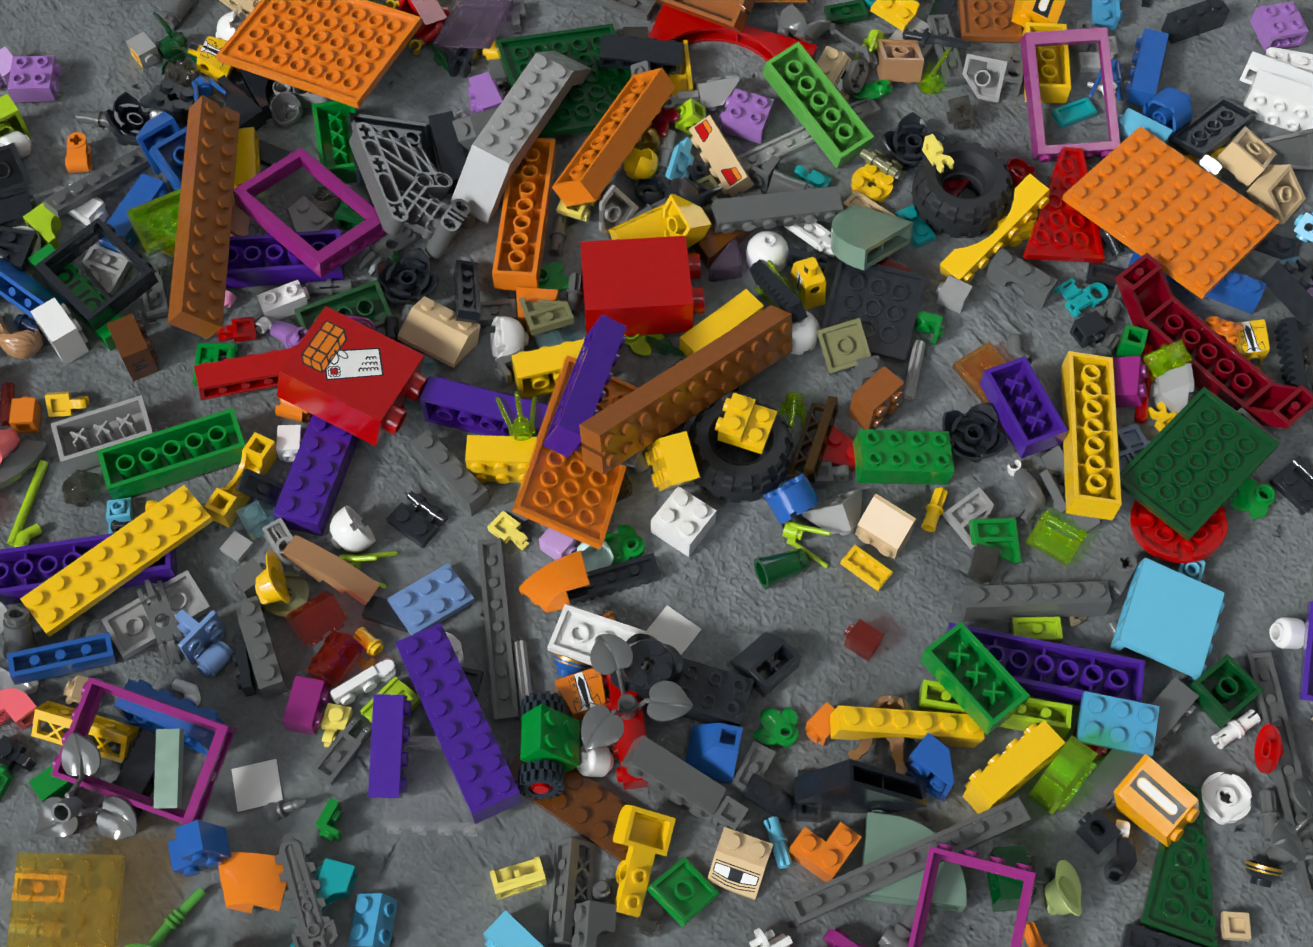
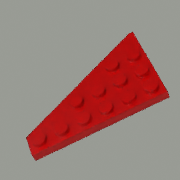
M1063 147L1061 149L1047 186L1049 188V202L1043 209H1039L1023 254L1024 259L1101 263L1105 259L1098 225L1062 200L1064 193L1088 173L1083 148Z

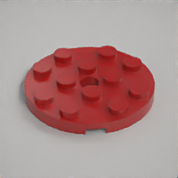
M1136 500L1130 515L1131 532L1138 544L1151 555L1163 561L1173 563H1193L1213 555L1225 540L1228 524L1225 517L1226 512L1222 506L1188 541Z

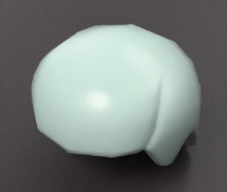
M606 541L603 542L600 549L583 542L577 547V551H581L586 572L610 566L613 562L614 556Z

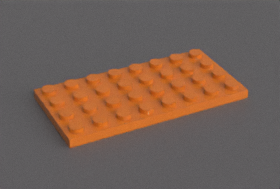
M567 355L558 375L512 512L600 549L604 542L627 466L618 465L603 475L583 464L582 447L577 452L573 451L569 457H566L543 446L576 362L575 358ZM612 376L609 383L603 387L606 393L600 404L597 403L596 409L599 410L598 413L638 387Z

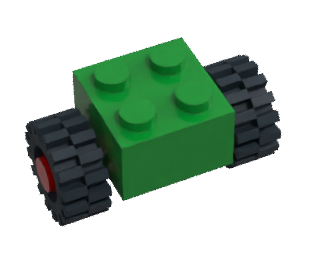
M537 691V694L531 692L529 696L525 695L524 699L521 700L520 760L527 764L523 763L519 767L518 790L520 794L523 793L524 797L530 796V799L538 797V800H543L546 797L548 800L551 799V796L558 797V794H562L564 790V774L579 766L580 721L565 715L566 701L555 692L552 695L550 691H546V693Z

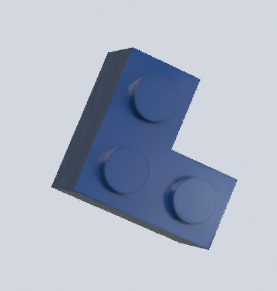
M198 819L176 828L177 839L167 842L173 872L183 874L185 877L198 875L200 870L206 867H217L222 864L223 860L231 857L226 828Z

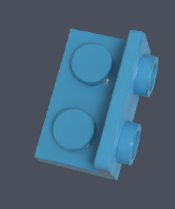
M1090 0L1091 24L1099 28L1107 27V30L1116 31L1118 22H1122L1123 10H1120L1122 0Z

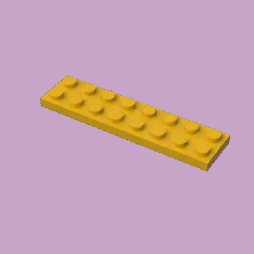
M183 485L20 598V600L50 637L213 522V520L187 487Z

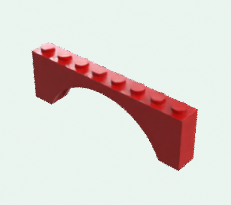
M665 5L662 6L648 38L662 41L676 40L677 42H683V40H687L688 45L708 41L727 42L753 51L766 62L798 41L814 61L817 51V45L747 25L744 26L742 33Z

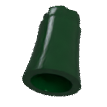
M801 548L754 559L756 576L761 586L766 590L781 581L799 575L801 572L809 569L808 558Z

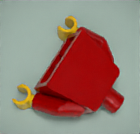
M387 0L385 3L387 7L394 9L398 7L400 11L422 18L423 24L414 34L416 38L420 37L421 39H414L409 43V49L413 46L418 47L413 51V55L420 54L421 46L423 44L427 45L443 30L444 22L449 17L448 8L446 6L441 7L437 0Z

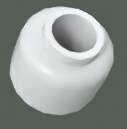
M13 131L0 138V147L16 142L22 159L31 153L30 146H32V142L26 134L23 135L19 131Z
M1278 618L1271 625L1270 638L1277 647L1282 649L1302 648L1304 645L1305 623L1298 618Z
M583 745L579 749V766L577 768L583 776L604 777L612 769L614 758L608 747L587 751Z

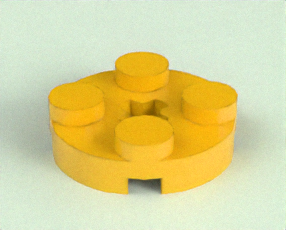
M867 163L864 167L854 172L851 179L852 193L856 190L872 201H878V204L883 203L892 193L894 178L891 175L883 174L881 169L875 165L871 166ZM869 182L875 183V184H876V187H875V186L869 187V186H868V183H869Z

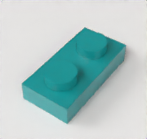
M913 205L895 212L897 217L913 222L911 242L916 248L935 240L936 235L927 222L925 223L919 217L920 213Z

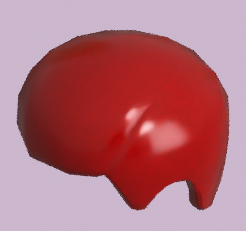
M1012 158L1006 163L1012 177L1013 187H1017L1029 174L1034 177L1037 176V174H1034V166H1028L1020 158Z

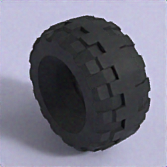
M956 140V142L951 144L945 142L942 144L944 149L942 154L950 156L954 160L953 169L943 164L944 170L940 173L936 165L932 166L925 155L922 162L918 164L914 175L911 192L913 195L912 203L914 208L919 211V217L925 223L927 222L928 225H931L935 232L949 234L952 238H959L960 236H966V238L976 237L979 235V232L984 234L993 229L996 223L1004 217L1012 195V177L1003 158L999 159L997 152L991 148H984L981 143L977 142L967 143L965 140ZM952 179H967L970 183L966 188L972 190L977 195V198L961 199L948 194L942 185Z
M749 396V398L756 399V405L763 406L776 411V409L768 403H765L763 405L759 403V400L757 398ZM719 399L696 416L688 432V438L700 478L696 479V483L702 489L711 491V495L718 499L723 497L730 499V502L740 503L741 500H748L749 502L759 500L762 495L777 489L778 485L782 481L784 482L788 474L793 456L792 433L789 432L788 423L785 418L778 414L761 456L748 464L730 463L718 452V449L725 442L718 440V431L715 430L718 418H724L726 413L723 411L725 401Z

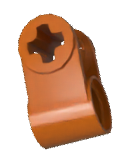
M74 132L67 138V154L65 157L67 172L69 174L91 172V146L87 144L86 136L83 133Z

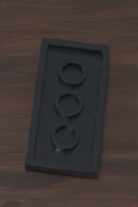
M1222 96L1172 134L1169 143L1204 161L1236 136L1245 126L1247 127L1255 121L1257 113Z

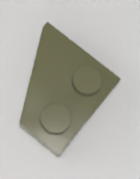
M526 298L519 299L532 336L574 324V317L567 301L552 302L539 299V303L527 302Z

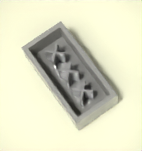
M142 395L51 423L60 462L68 475L100 465L97 450L155 432L149 408Z

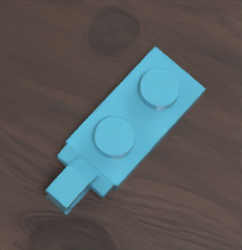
M686 137V139L679 141L675 145L665 175L668 179L689 177L690 173L687 172V167L692 165L694 156L690 153L693 144L690 138Z

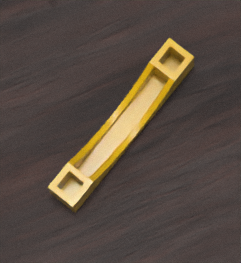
M1029 174L1015 188L1011 210L1002 225L981 242L968 247L954 249L940 263V273L946 278L950 275L967 284L970 283L974 278V273L979 268L983 269L988 264L989 258L994 253L997 254L1001 248L1003 249L1004 243L1009 238L1013 239L1018 234L1019 228L1024 223L1028 224L1039 208L1043 209L1049 202V188Z
M840 705L830 714L831 739L861 740L881 737L923 739L930 733L943 744L950 747L975 748L985 739L984 731L968 714Z

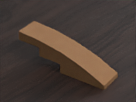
M294 535L281 553L318 582L324 580L342 594L346 591L363 605L368 603L380 586L379 583L343 559L297 535Z

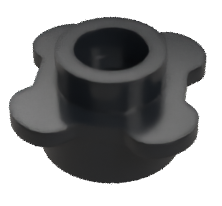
M697 161L695 165L687 167V172L690 173L689 176L692 181H697L711 174L703 161Z

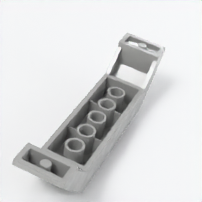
M557 51L537 52L472 144L450 205L455 199H463L471 207L469 215H473V217L488 224L499 208V203L510 177L571 87L574 85L581 86L591 72V68Z

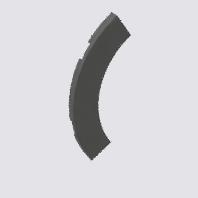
M24 439L21 446L0 464V489L22 478L23 473L30 468H34L48 450V444L46 442Z

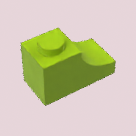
M43 203L23 216L27 226L39 234L41 241L45 245L50 243L55 250L60 247L57 235L63 225L56 215L44 207Z

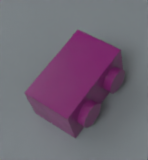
M1141 356L1113 358L1116 408L1142 406L1143 397L1147 395L1146 384L1144 383V379L1148 377L1147 364L1143 363Z
M295 676L282 720L286 730L315 735L317 727L321 728L324 716L322 713L323 706L328 704L330 698V690H328L325 681Z

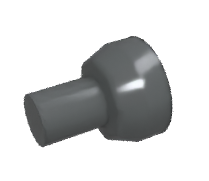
M601 880L594 884L592 895L595 900L606 902L611 898L613 890L609 882Z

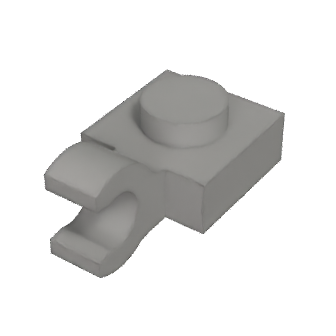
M698 90L677 92V96H671L664 103L670 104L665 105L664 109H676L690 98L699 102Z

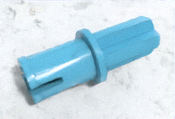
M770 817L768 820H764V825L769 837V843L773 844L772 850L779 869L788 868L792 864L786 844L788 838L784 837L779 817Z

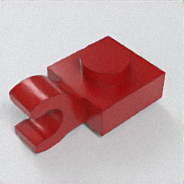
M254 316L231 319L232 325H223L217 332L219 342L228 341L232 337L234 342L257 340Z

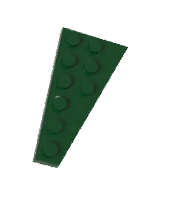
M1178 781L1198 799L1200 813L1193 823L1188 822L1183 828L1184 833L1177 842L1172 841L1167 847L1159 841L1139 924L1201 947H1218V940H1216L1215 936L1216 920L1215 916H1213L1212 908L1213 893L1210 865L1206 853L1207 838L1204 834L1202 792L1201 788Z

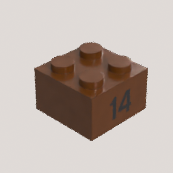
M129 314L107 323L119 354L133 382L159 371L155 364L159 362V359L141 320L136 321L133 314Z

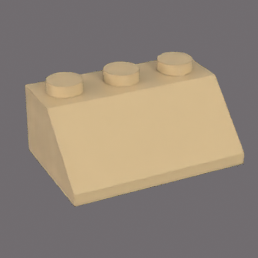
M424 296L411 308L397 339L454 368L478 345L480 324L456 321V312Z

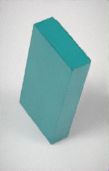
M1085 97L1052 109L1051 116L1059 128L1062 129L1095 117L1098 111L1089 98Z

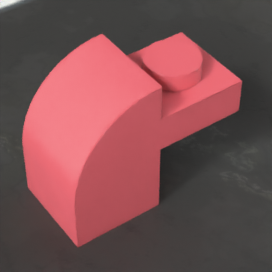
M7 688L0 690V725L9 718H12L22 730L26 729L33 723L37 705L26 693L19 689Z

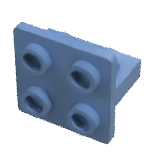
M182 609L175 615L179 623L177 627L184 634V639L178 646L191 665L213 643L216 644L218 641H221L226 632L223 622L214 610L200 623Z

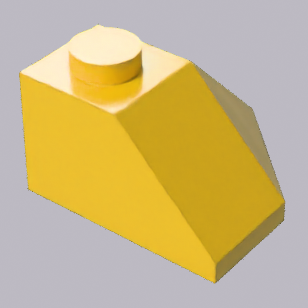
M670 194L662 208L663 217H667V230H664V237L686 236L687 249L703 239L712 225L701 207L676 194Z

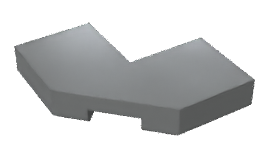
M1108 36L1111 59H1114L1118 54L1116 36ZM1094 43L1096 52H1078L1077 61L1080 73L1099 72L1101 66L1098 43Z

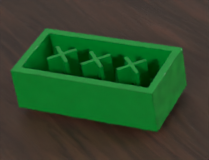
M337 101L312 104L320 164L344 183L357 182L353 153L349 144L350 135L347 122L349 112L357 113L356 108Z
M859 429L853 441L857 483L947 485L954 474L950 436L947 431Z
M962 622L958 623L923 651L920 662L987 736L1024 707L1030 697Z

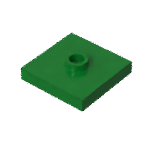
M685 856L647 888V891L682 928L718 898L720 894Z

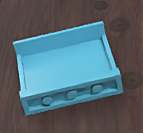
M1144 558L1137 564L1110 648L1116 651H1120L1124 647L1189 675L1187 682L1192 683L1206 672L1207 665L1205 660L1213 648L1211 639L1219 627L1217 618L1224 609L1225 603L1222 601L1225 593Z

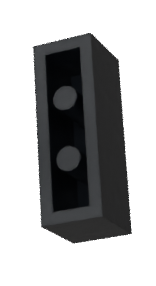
M1206 0L1167 13L1161 30L1169 34L1168 40L1173 44L1223 27L1230 9L1223 0Z

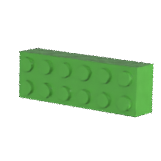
M799 41L765 62L762 75L836 169L859 155L863 149L866 150L870 147L874 138L873 134Z

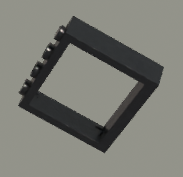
M99 218L95 219L34 266L40 276L95 332L159 282L154 274L157 271L152 267L151 263H145L142 260V255L135 248L131 250L128 247L129 243L122 235L118 237L115 234L116 231L111 224L107 223L105 225ZM104 237L141 275L92 312L55 274Z

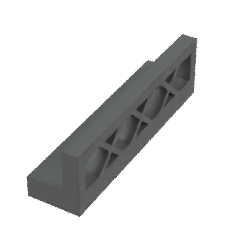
M574 837L556 841L546 941L548 945H572V926L575 924V899L578 898L581 903L591 900L596 846L594 843ZM579 847L586 849V860L584 862L579 857ZM579 872L584 878L581 888L576 881Z

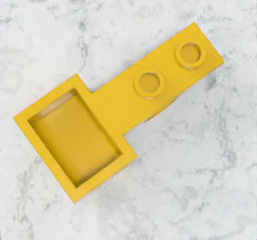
M625 805L621 809L613 842L629 846L626 859L620 862L616 870V881L619 883L614 905H617L616 912L640 918L655 854L667 856L676 818L633 805Z

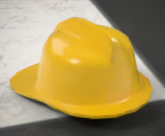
M269 550L266 553L267 568L256 577V593L260 603L263 605L281 600L289 603L290 595L287 590L282 563L277 554Z

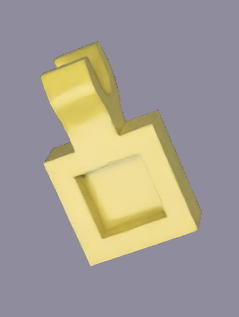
M933 134L926 136L922 151L932 166L936 165L940 173L944 170L943 164L953 169L954 160L950 156L942 154L944 151L942 143L937 141Z
M504 511L487 526L488 531L497 538H501V541L505 544L511 539L522 551L529 545L526 541L528 537L519 531L521 524Z
M332 703L327 704L321 722V728L325 729L322 737L324 747H329L338 733L349 724L353 713L351 707Z

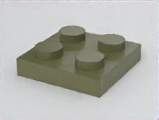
M860 318L817 331L829 374L854 367L857 359L871 357Z

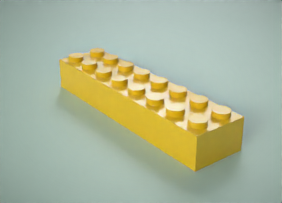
M1068 351L1061 366L1062 421L1068 430L1063 440L1066 513L1113 520L1122 505L1113 358Z

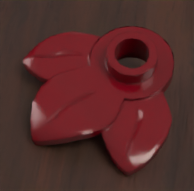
M661 107V112L651 121V126L647 130V139L651 142L656 136L667 137L669 123L680 119L679 112L674 108L666 110Z

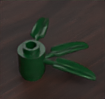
M153 12V15L162 23L167 33V36L160 40L156 46L161 56L167 60L184 51L196 64L197 57L188 53L186 45L188 40L182 32L178 33L175 30L172 32L168 23L157 12Z

